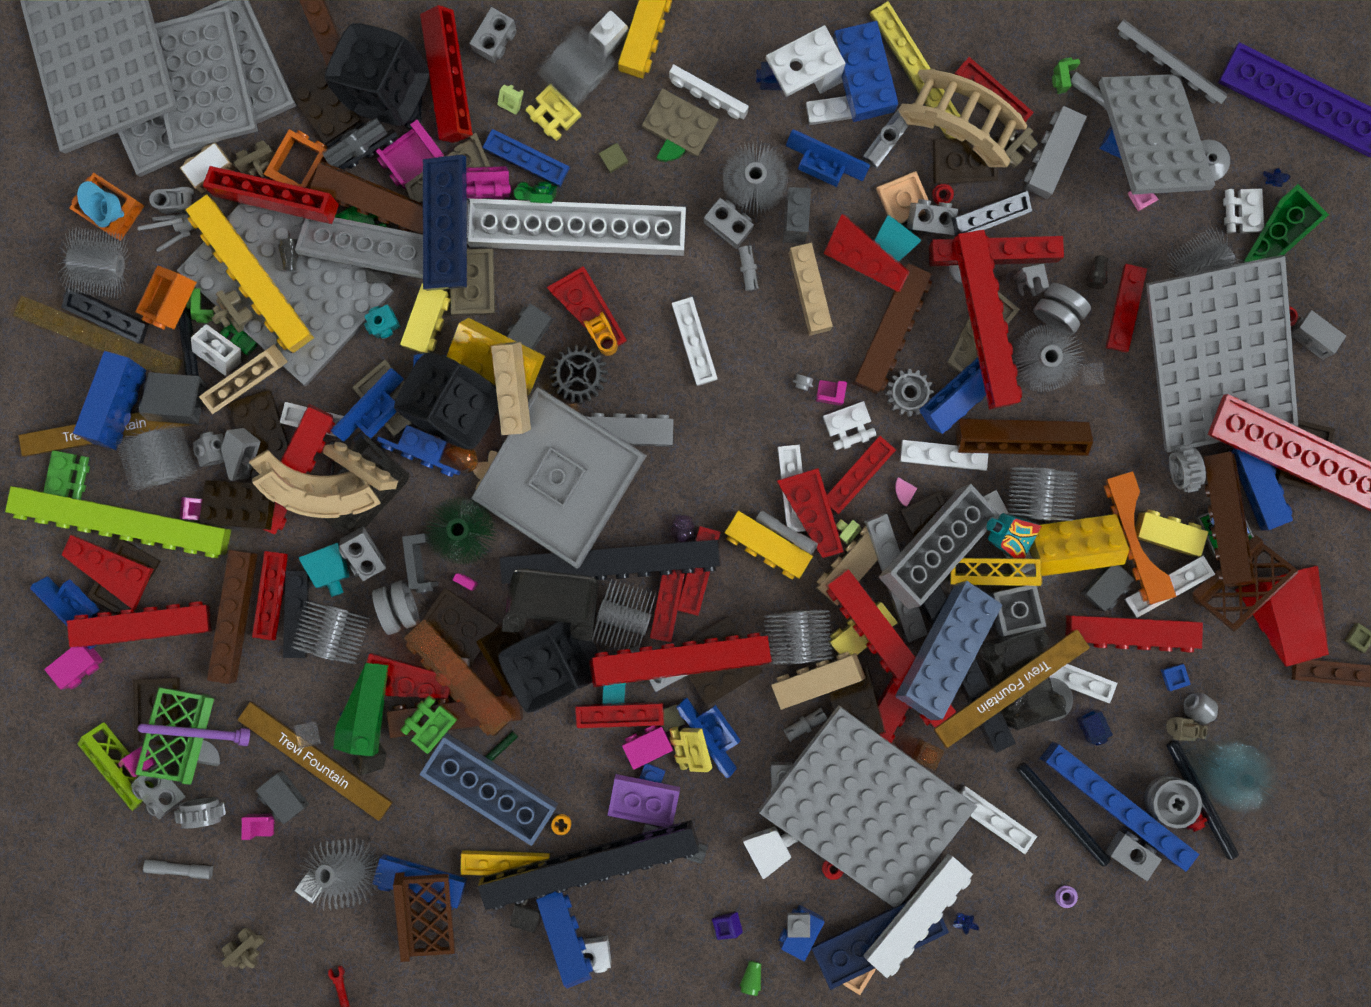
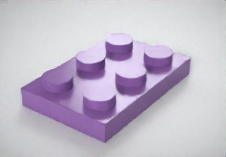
M616 774L608 816L661 827L673 825L680 787Z

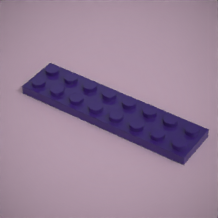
M1240 42L1235 46L1218 81L1219 84L1371 158L1370 106Z

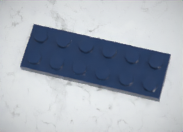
M463 154L423 159V289L426 291L467 288L466 156Z
M909 900L812 946L813 954L830 990L875 969L863 955ZM943 918L928 928L927 936L922 941H918L914 945V949L949 933Z

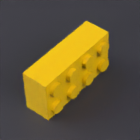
M467 318L458 324L446 357L472 369L496 386L491 346L516 341ZM522 345L528 396L531 393L545 356Z
M1116 514L1040 525L1042 527L1030 548L1032 559H1041L1042 576L1124 565L1129 553V547Z

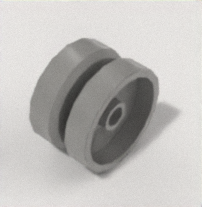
M1051 283L1044 292L1045 299H1040L1033 308V312L1039 320L1047 324V326L1050 324V328L1053 330L1054 326H1056L1055 330H1062L1069 336L1075 334L1080 326L1079 320L1085 319L1091 310V306L1085 298L1069 287L1059 283Z
M404 580L392 583L390 590L387 587L373 590L374 607L381 626L388 635L401 631L402 625L407 629L419 625L420 620L417 606L411 590H409V586Z
M1170 775L1160 776L1151 781L1145 791L1144 803L1149 815L1166 826L1176 829L1186 828L1193 824L1200 815L1202 808L1201 796L1197 789L1187 781Z

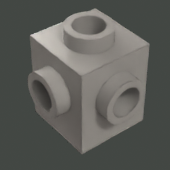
M213 432L201 434L200 438L193 442V451L200 467L217 465L224 462L221 452L224 440L223 434L214 435Z

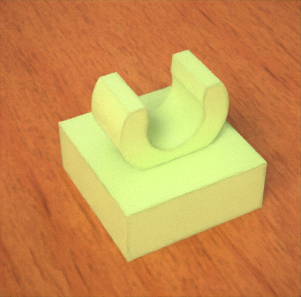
M503 85L499 92L497 105L517 114L521 107L524 91L520 90L518 92L514 90L513 85Z
M840 519L836 524L837 529L842 532L839 537L847 546L862 530L860 525L854 520L848 525Z

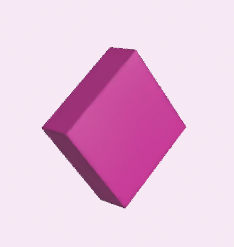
M456 573L453 581L471 591L475 590L478 585L477 581L462 573Z

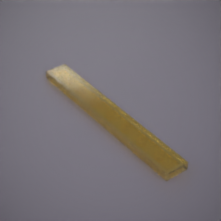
M21 296L13 314L18 318L100 351L128 357L141 367L155 373L177 374L183 360L141 343L138 344L121 335L24 296Z

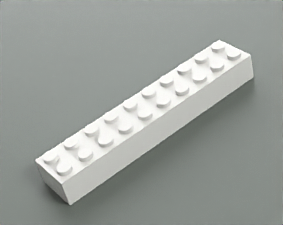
M468 198L467 244L473 248L684 256L686 207L552 202L551 204L531 203L530 201Z

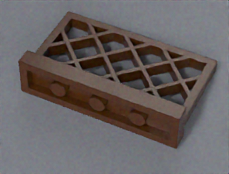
M1257 535L1249 540L1252 562L1254 561L1253 568H1255L1256 592H1242L1241 585L1239 586V592L1225 593V585L1223 582H1220L1217 570L1214 572V576L1208 578L1192 593L1193 600L1197 605L1203 606L1233 632L1298 574V570L1263 544V540ZM1265 552L1271 557V563H1257V557ZM1284 567L1289 573L1285 577H1274V568ZM1257 568H1271L1272 577H1258ZM1258 582H1272V589L1267 592H1258ZM1225 597H1239L1240 607H1226ZM1242 597H1256V603L1253 606L1242 607ZM1212 598H1223V607H1212L1208 602ZM1240 611V618L1235 623L1230 622L1226 618V612Z
M405 872L395 873L393 891L400 962H408L410 957L455 954L449 874L405 876ZM434 882H444V888L440 892L431 887ZM418 883L423 888L416 894L409 888V884ZM426 890L435 896L430 902L420 897ZM438 899L446 904L442 911L433 906ZM415 901L424 906L419 913L411 908ZM428 909L437 915L431 922L422 916ZM440 918L448 923L443 930L434 925ZM417 920L426 925L421 931L413 927ZM429 929L438 934L433 940L424 935ZM443 937L449 942L450 946L440 947L436 943ZM419 939L428 944L425 948L415 949V943Z

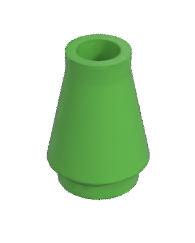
M749 961L739 985L741 986L740 992L758 996V991H761L762 963Z

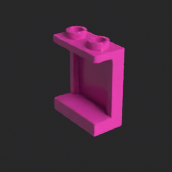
M418 120L410 124L412 127L410 131L381 151L380 148L376 150L379 154L378 162L384 169L388 167L391 170L390 178L396 186L401 184L404 189H406V183L423 172V159L444 156Z

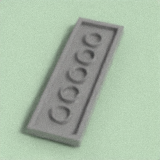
M336 217L332 224L305 218L295 248L297 254L423 279L422 234Z

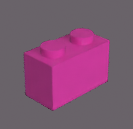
M70 648L44 670L60 690L67 688L72 690L82 683L81 678L86 674L89 676L99 669L98 665L104 660L94 648Z
M662 725L648 726L644 729L645 733L639 736L637 733H634L625 738L626 742L622 744V747L633 770L673 751V746Z

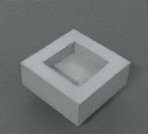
M787 913L788 937H810V913Z

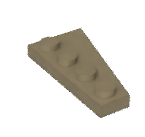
M474 133L473 136H470L469 140L459 144L454 148V151L447 155L463 154L466 156V167H490L477 133ZM421 172L406 183L405 187L410 198L423 203V172Z
M998 292L999 300H1002L1004 306L1003 319L1008 324L1020 309ZM970 317L947 361L959 373L978 358Z

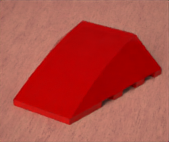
M1314 566L1298 570V574L1253 614L1260 630L1266 634L1270 640V645L1285 667L1329 655L1319 568ZM1258 582V592H1267L1272 589V582ZM1255 584L1242 587V592H1256ZM1242 597L1246 604L1245 606H1253L1256 603V597Z

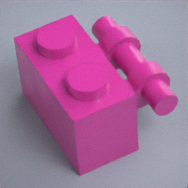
M507 166L466 167L467 199L491 198L504 200V197H509V194H511Z

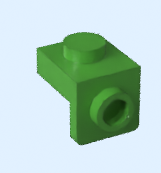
M1064 58L1053 69L1052 83L1053 87L1057 88V94L1066 93L1071 87L1069 71H1073L1079 66V59Z
M194 288L187 302V309H191L192 320H196L198 323H209L213 321L214 311L201 310V291Z

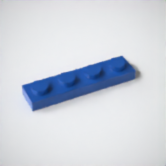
M494 129L491 130L483 146L484 151L558 187H561L570 169L569 166Z

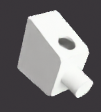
M609 11L591 29L588 42L594 46L599 43L600 47L597 49V51L601 50L599 57H602V54L604 55L603 58L607 57L627 38L629 28L616 14Z
M776 827L742 838L763 879L791 858L787 847L798 842L797 839L787 832L780 836Z

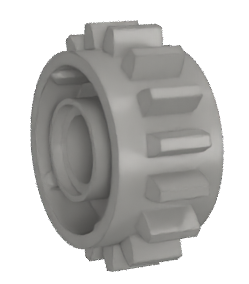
M908 369L906 374L901 370L898 372L899 378L893 375L891 377L893 383L889 382L887 384V387L890 388L889 391L885 392V395L890 396L887 403L894 405L892 407L893 411L896 409L900 410L899 415L907 412L908 417H910L913 411L916 415H919V409L931 399L929 395L934 393L929 388L932 382L927 383V375L922 377L919 370L912 373V370ZM909 387L914 390L915 395L913 398H908L905 395V388Z
M1190 445L1177 446L1169 456V470L1175 486L1178 489H1184V492L1198 491V488H1201L1206 479L1202 456L1196 448H1190Z
M210 797L183 802L179 804V809L174 811L175 822L180 823L181 828L189 829L219 823L221 817L226 812L224 802L220 803L219 798Z

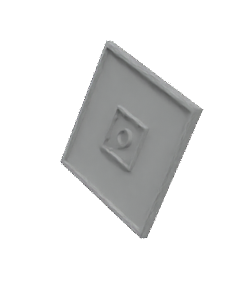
M537 387L528 401L531 430L523 434L508 435L471 499L575 568H580L647 455L545 390Z

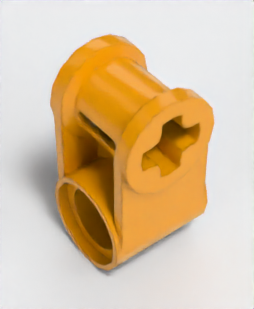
M603 312L600 313V316L590 321H583L591 338L594 339L599 351L603 355L610 356L616 353L618 344ZM603 341H613L612 347L609 349L602 348Z

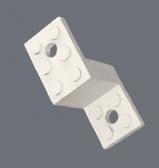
M825 25L766 55V60L786 97L812 83H815L821 94L843 82L841 76L846 63ZM793 61L800 62L802 65L801 70H792L790 63Z

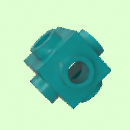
M388 304L383 307H373L368 311V314L364 315L367 321L364 323L366 330L370 335L373 334L377 338L385 339L393 335L394 330L401 327L392 308Z

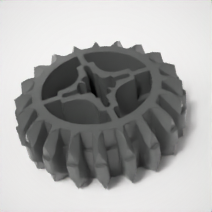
M575 345V352H571L570 347H566L567 355L560 351L559 355L562 359H553L558 366H550V369L556 373L550 374L549 377L550 379H557L551 385L552 387L560 386L556 393L559 395L564 391L562 397L564 400L571 395V403H574L576 397H578L579 403L582 404L584 396L590 402L592 401L591 393L598 397L599 394L596 389L604 390L600 382L607 383L608 380L601 376L608 374V370L601 369L606 366V362L598 363L602 358L600 354L593 357L595 349L592 348L587 353V346L584 345L581 352L578 345ZM586 358L590 361L582 365H576L571 359ZM566 364L570 369V375L563 383L561 373ZM595 365L597 371L596 379L591 384L587 379V374ZM572 367H574L579 372H581L582 370L584 371V373L582 374L586 382H584L582 378L580 379L579 377L573 378V376H575V371ZM576 383H581L587 389L573 391L568 388Z

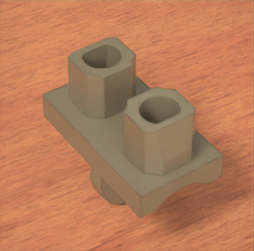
M1030 127L1017 140L1015 137L1018 132L1013 130L1006 144L1009 148L1005 153L1011 160L1009 165L1013 168H1016L1024 159L1016 151L1019 147L1029 154L1038 144L1031 136L1033 130Z
M264 141L256 143L254 146L256 151L250 154L246 150L236 153L235 167L244 174L254 176L259 173L261 178L266 177L264 170L267 169L275 155L271 147Z
M222 290L217 292L218 298L216 302L219 306L213 307L215 315L212 317L215 324L222 322L225 327L229 326L231 322L237 332L240 333L244 330V325L253 319L252 313L247 307L239 311L235 310L233 306L241 303V298L236 290L225 294Z
M1176 717L1171 718L1167 722L1166 729L1175 740L1195 741L1197 738L1206 739L1208 726L1200 725L1191 718Z
M244 928L238 934V938L242 942L239 947L235 942H230L221 949L226 958L222 961L224 967L229 965L237 967L239 965L241 969H244L246 966L254 968L258 964L256 957L260 953L257 948L266 940L262 935H256L251 928Z

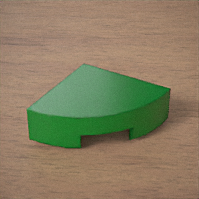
M666 139L656 159L661 162L679 159L685 153V149Z

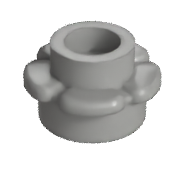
M797 374L796 379L793 380L796 383V388L808 391L809 387H813V378Z

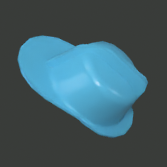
M85 181L79 186L77 193L78 203L83 212L99 227L105 228L110 222H114L124 216L117 196L103 191L91 181Z

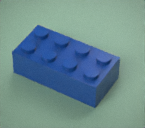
M873 21L836 30L833 35V41L846 63L841 77L853 122L894 113L898 106V100L878 22Z
M104 351L73 434L92 444L117 450V446L122 441L120 439H123L125 426L131 419L132 407L138 400L140 386L146 379V369L128 357Z

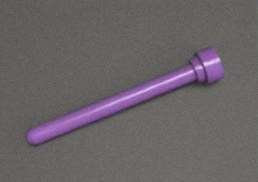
M140 724L138 726L140 733L232 740L234 743H238V746H248L250 729L240 728V730L231 732Z

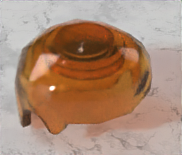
M451 445L445 450V453L460 469L465 470L469 468L468 473L477 468L478 457L474 449L467 450Z

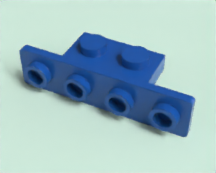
M794 129L791 131L786 143L787 147L804 154L798 170L837 187L843 173L863 181L870 167V164Z
M390 368L351 410L331 429V432L342 441H345L359 427L368 437L372 438L397 412L394 409L395 400L390 394L404 378L394 369Z
M406 425L398 444L379 436L377 438V441L382 443V448L392 452L394 448L402 451L401 456L413 460L414 457L422 460L420 464L432 469L434 465L442 468L440 472L453 477V474L460 475L461 473L459 470L440 463L448 442Z
M49 577L37 581L30 587L66 626L67 621L74 620V616L88 615L89 618H95L100 611L96 604L70 579L64 582L60 588ZM94 645V646H86V647H87L88 649H92V648H94V647L97 646V645Z
M685 698L676 706L679 715L687 722L690 728H702L709 755L716 763L718 770L726 778L730 777L737 767L726 751L737 745L741 740L716 705L699 715L689 699Z

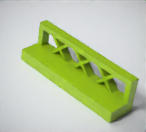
M103 722L83 735L77 745L131 811H133L143 802L142 799H138L133 794L132 784L130 783V781L134 782L138 776L127 777L122 773L123 767H117L120 760L130 753ZM102 730L107 736V743H98L93 735ZM109 749L118 750L121 753L120 760L111 759L108 756ZM145 781L149 788H154L153 783Z

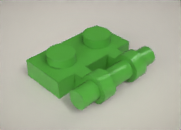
M52 450L43 493L68 497L69 490L72 489V498L81 500L82 492H85L86 485H84L86 473H89L90 466H88L90 457L80 456L79 464H75L77 455ZM77 470L75 483H71L73 471Z
M430 695L417 705L418 709L411 717H407L404 721V726L400 729L405 735H408L411 730L416 732L411 741L427 754L433 750L458 720L442 705L436 711L431 709L436 700ZM424 714L427 715L429 719L423 726H420L418 721Z

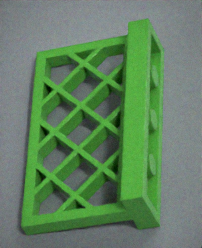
M158 687L148 724L155 725V719L165 713L171 722L166 726L176 727V723L187 717L191 723L190 728L206 729L214 698L209 694H197ZM162 694H172L176 702L164 708L160 702ZM188 698L197 699L195 708L186 712L181 702ZM179 704L185 714L172 721L167 711ZM146 733L135 774L180 781L182 784L191 785L204 738L187 737L185 741L184 736H177L171 741L166 742L161 734ZM159 735L164 745L152 751L149 747V741ZM182 739L185 744L184 750L175 755L169 746ZM168 748L173 757L161 764L155 755ZM153 756L159 766L151 771L142 770L144 761ZM176 760L179 765L177 775L167 774L163 767Z

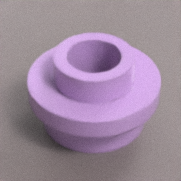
M1063 885L1056 890L1055 900L1061 907L1070 908L1077 902V892L1071 886ZM1064 893H1069L1067 900L1062 898Z

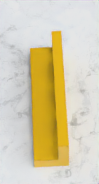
M963 558L959 563H965L971 570L968 573H956L955 566L951 571V584L954 585L964 581H968L973 585H1042L1041 559ZM981 563H987L993 571L990 574H980L976 568ZM992 563L1000 564L997 567H995ZM1003 563H1009L1015 571L1012 574H1002L998 568ZM1014 563H1021L1022 565L1018 568ZM1025 564H1036V574H1024L1020 569Z

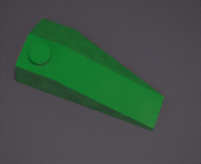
M1297 184L1279 201L1244 261L1250 262L1279 255L1284 256L1329 214Z
M365 663L336 725L333 749L348 754L372 757L378 753L388 665Z

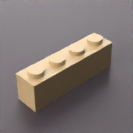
M812 243L791 247L789 257L809 336L830 331L833 326Z
M521 342L499 343L491 346L501 434H523L531 430L522 345Z
M274 344L204 392L199 398L209 411L214 414L281 368L288 361Z
M866 525L859 532L862 536L857 542L852 540L845 548L847 553L842 558L838 556L831 564L833 569L828 574L824 572L816 581L819 584L816 589L836 606L839 603L837 600L833 602L827 595L826 591L828 588L826 584L846 569H849L859 582L878 560Z
M849 652L837 655V660L835 661L823 660L816 663L817 667L809 670L808 666L796 670L797 675L789 677V674L777 677V682L771 686L780 709H785L865 679L866 677L857 654L850 655Z

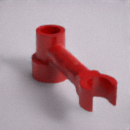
M342 966L338 967L339 976H335L333 970L330 969L328 976L333 981V984H335L340 1007H350L343 982L344 968Z

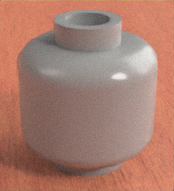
M1197 692L1190 694L1185 699L1184 712L1198 724L1205 725L1216 719L1218 705L1216 701L1206 694Z

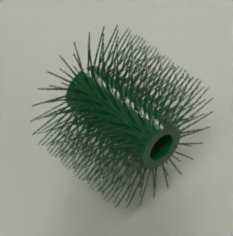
M459 497L457 508L458 499L452 509L447 507L451 504L440 506L446 509L443 511L435 507L440 512L435 513L443 519L435 515L432 516L447 525L428 522L440 527L427 526L433 530L426 531H436L431 532L429 536L432 537L436 545H440L437 547L438 549L443 545L442 554H445L448 559L450 557L451 560L453 558L455 561L456 558L457 563L459 559L461 564L463 554L462 563L464 565L466 554L465 560L467 561L469 556L468 561L471 560L472 562L474 557L480 558L478 557L479 555L486 554L482 549L490 552L480 543L487 547L490 546L476 539V536L494 540L482 535L494 536L489 533L498 532L489 529L493 524L489 516L485 518L479 512L480 507L478 508L476 505L474 507L469 502L467 505L466 500L465 504H463L462 499L460 509L461 501ZM464 527L463 534L459 535V530Z

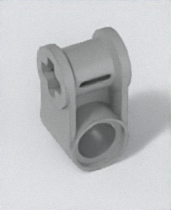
M178 187L154 190L150 194L149 201L155 209L164 214L187 213L185 209L192 205L194 189ZM162 198H166L165 204L159 206V201Z

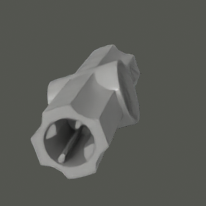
M898 110L886 126L882 128L880 134L862 156V159L870 164V167L875 169L879 167L909 126ZM884 134H891L894 140H886Z

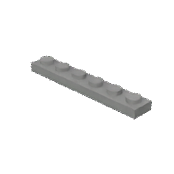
M1125 19L1118 25L1117 29L1120 30L1118 34L1127 41L1130 38L1137 42L1136 47L1140 51L1152 53L1154 61L1161 66L1164 64L1172 68L1170 72L1178 78L1185 77L1189 80L1187 84L1194 90L1198 91L1199 88L1206 93L1204 97L1215 104L1218 101L1222 104L1227 98L1225 92Z
M886 513L865 521L882 572L900 554ZM888 588L905 641L911 642L927 635L928 633L919 607L907 609Z

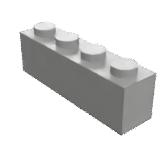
M1065 106L1059 112H1054L1049 122L1052 124L1050 131L1046 130L1041 140V143L1044 145L1041 151L1037 150L1032 160L1035 163L1033 170L1029 169L1024 178V181L1027 182L1025 190L1045 199H1048L1053 194L1087 116Z
M591 413V417H587L631 446L673 447V419H669V415H656V418H647L648 415L635 414V418H626V414L616 413L613 414V417H604V413Z

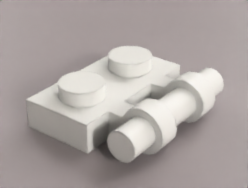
M1234 189L1225 190L1223 206L1226 207L1224 225L1227 226V233H1236V225L1240 226V234L1261 233L1264 228L1262 189H1241L1238 191V198L1234 197ZM1235 206H1239V217L1235 216Z
M864 401L823 416L830 437L836 434L839 435L840 440L833 442L835 450L850 448L852 444L860 441L864 443L869 441V438L876 436L874 428L868 430L864 428V424L871 422ZM857 428V434L849 437L846 435L845 431Z

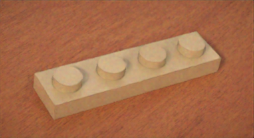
M335 442L334 444L324 445L323 453L379 491L396 489L398 480L390 476L389 472L376 467L375 463L361 457L360 453L347 448L346 444Z

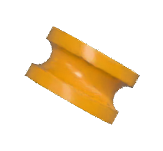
M565 814L555 816L551 824L553 832L557 835L567 834L572 825L571 819ZM559 819H564V823L567 824V828L564 827V830H559V826L555 824L556 822L559 823Z

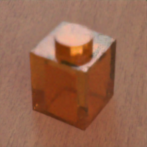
M920 738L912 758L918 763L936 771L944 750Z

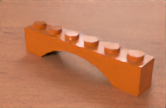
M1133 471L1107 479L1106 485L1103 486L1107 498L1111 497L1113 506H1110L1112 515H1117L1129 547L1127 558L1128 560L1132 559L1135 567L1132 568L1133 576L1136 581H1140L1142 589H1139L1142 601H1147V604L1151 605L1177 597L1170 576L1149 560L1137 539L1134 527V512L1140 490Z

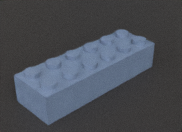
M968 581L956 583L895 697L930 720H943L1003 604Z
M448 733L443 737L419 774L531 846L536 841L558 804Z

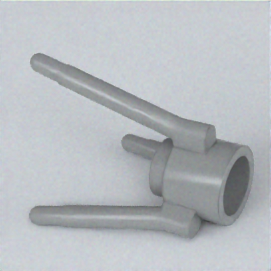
M188 213L153 217V221L162 222L138 226L137 230L173 225L176 232H181L156 248V251L160 252L183 237L190 236V230L195 228L187 219L190 215Z

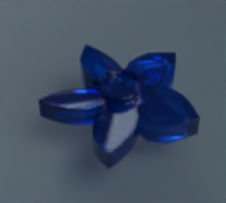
M1279 168L1275 169L1273 174L1263 172V175L1268 178L1265 184H1272V186L1282 187L1283 183L1287 182L1291 177L1289 174L1281 173Z
M957 913V919L954 921L953 927L962 928L965 935L969 933L970 928L979 930L978 925L973 923L974 915L965 916L963 913Z

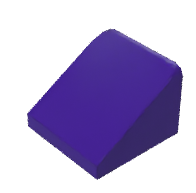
M738 912L712 918L717 940L737 938L743 933Z

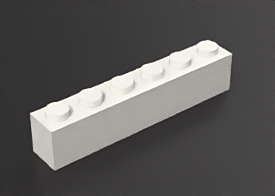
M947 854L863 955L864 958L886 978L890 975L893 976L899 970L900 962L913 953L914 945L927 936L928 928L942 918L943 910L947 906L950 907L956 901L957 893L970 884V878L973 874L953 856Z

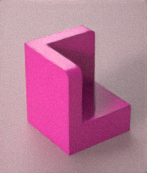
M820 380L816 401L841 406L844 403L847 382L838 381L835 383Z
M142 746L122 758L118 763L120 768L125 766L132 777L138 776L135 774ZM153 756L144 761L142 770L148 771L156 765L157 762Z
M247 814L242 817V840H251L256 836L274 835V817L272 814Z

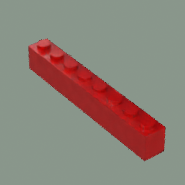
M984 229L958 234L953 239L989 410L1018 404L1021 402L1022 390L1016 380L1018 372L1016 365L1012 361V344L1008 342L1007 338L1008 325L1003 319L1004 306L998 296L999 282L994 277L993 270L995 265L993 258L989 254V237L985 235Z
M846 569L826 584L828 588L826 593L833 602L837 600L842 606L839 608L842 615L846 619L851 618L855 624L852 628L859 637L864 636L868 643L865 645L873 655L878 654L881 658L880 665L886 672L891 671L895 677L892 681L899 689L915 660V656L851 571ZM950 704L943 720H930L922 714L919 716L927 726L930 724L936 728L955 714L956 711Z
M760 633L747 634V638L739 639V635L726 637V641L718 642L717 638L704 640V644L688 641L684 642L681 647H675L674 644L661 645V649L653 650L652 646L639 648V652L631 653L630 649L617 651V655L610 656L608 652L596 653L595 658L589 660L593 687L765 665L772 662L768 635L760 636Z

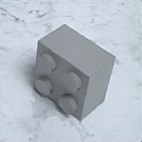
M1018 586L987 593L1003 604L994 620L997 636H1007L1046 627L1037 586Z

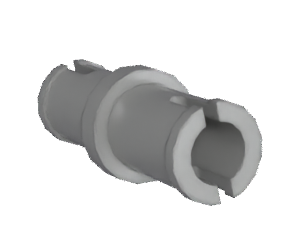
M752 246L739 247L738 250L742 264L740 271L743 272L745 291L759 289L755 271L757 270V264H754Z
M819 708L806 717H800L798 722L783 729L791 742L803 733L811 732L812 728L828 719L823 710Z

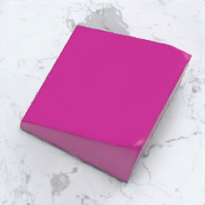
M182 497L180 519L199 520L202 499Z

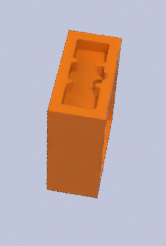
M289 129L264 175L270 180L311 189L310 187L318 164L322 161L328 163L322 154L328 147L320 141L316 140L314 143L308 140L309 136L299 130L295 133ZM295 141L319 153L302 184L278 172Z
M93 172L85 181H91L101 189L105 186L124 198L126 201L121 207L124 216L111 222L109 227H99L83 212L78 203L77 195L73 198L69 209L103 231H107L111 236L113 233L114 238L116 232V239H118L119 233V241H121V234L123 239L144 208V205Z
M157 265L135 312L143 316L141 320L165 330L166 326L175 329L197 282Z

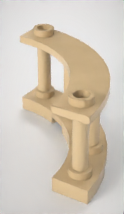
M935 69L919 70L918 75L924 82V85L915 103L901 104L898 110L907 125L923 126L932 129L934 126L946 129V134L961 142L967 140L974 145L973 150L985 161L988 167H1008L1011 160L1005 153L1004 148L1014 129L1027 128V124L1021 114L996 93L972 80ZM932 88L945 89L937 107L923 106ZM954 92L969 97L960 117L945 112ZM977 102L990 110L981 130L968 122ZM997 117L1005 126L998 143L989 134Z
M269 450L249 460L252 467L259 473L258 476L252 479V483L271 501L277 502L287 510L297 514L317 518H338L339 515L358 514L381 504L380 499L372 490L370 484L351 471L331 476L305 474L286 466Z

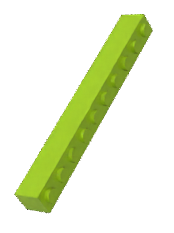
M12 486L10 487L5 510L7 513H12L13 518L27 520V517L35 518L34 522L48 524L49 521L56 522V526L69 529L70 525L77 526V531L91 533L92 529L99 531L98 535L112 537V534L120 535L119 539L133 541L134 538L141 539L142 544L154 546L155 542L163 544L162 548L176 550V546L184 548L183 552L197 554V551L205 552L206 557L211 558L226 555L231 529Z

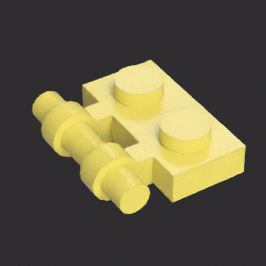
M551 84L535 98L540 106L535 109L532 105H529L526 108V112L534 123H538L544 129V133L548 137L551 136L557 141L562 136L557 131V128L561 125L567 131L581 117V113L570 102L568 103V100L563 98L564 96L561 97V93L559 94V91L555 90V87ZM546 112L554 118L550 123L543 117Z
M678 727L669 729L671 734L670 742L676 752L674 757L676 763H679L680 770H686L689 766L690 772H709L712 769V764L702 728H683L680 732Z

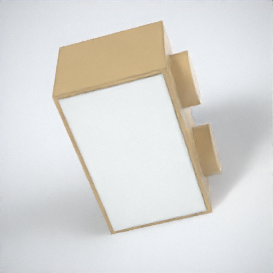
M214 142L204 146L195 157L188 158L180 169L194 188L203 193L207 190L202 185L209 166L231 171L235 170L236 167L222 148Z

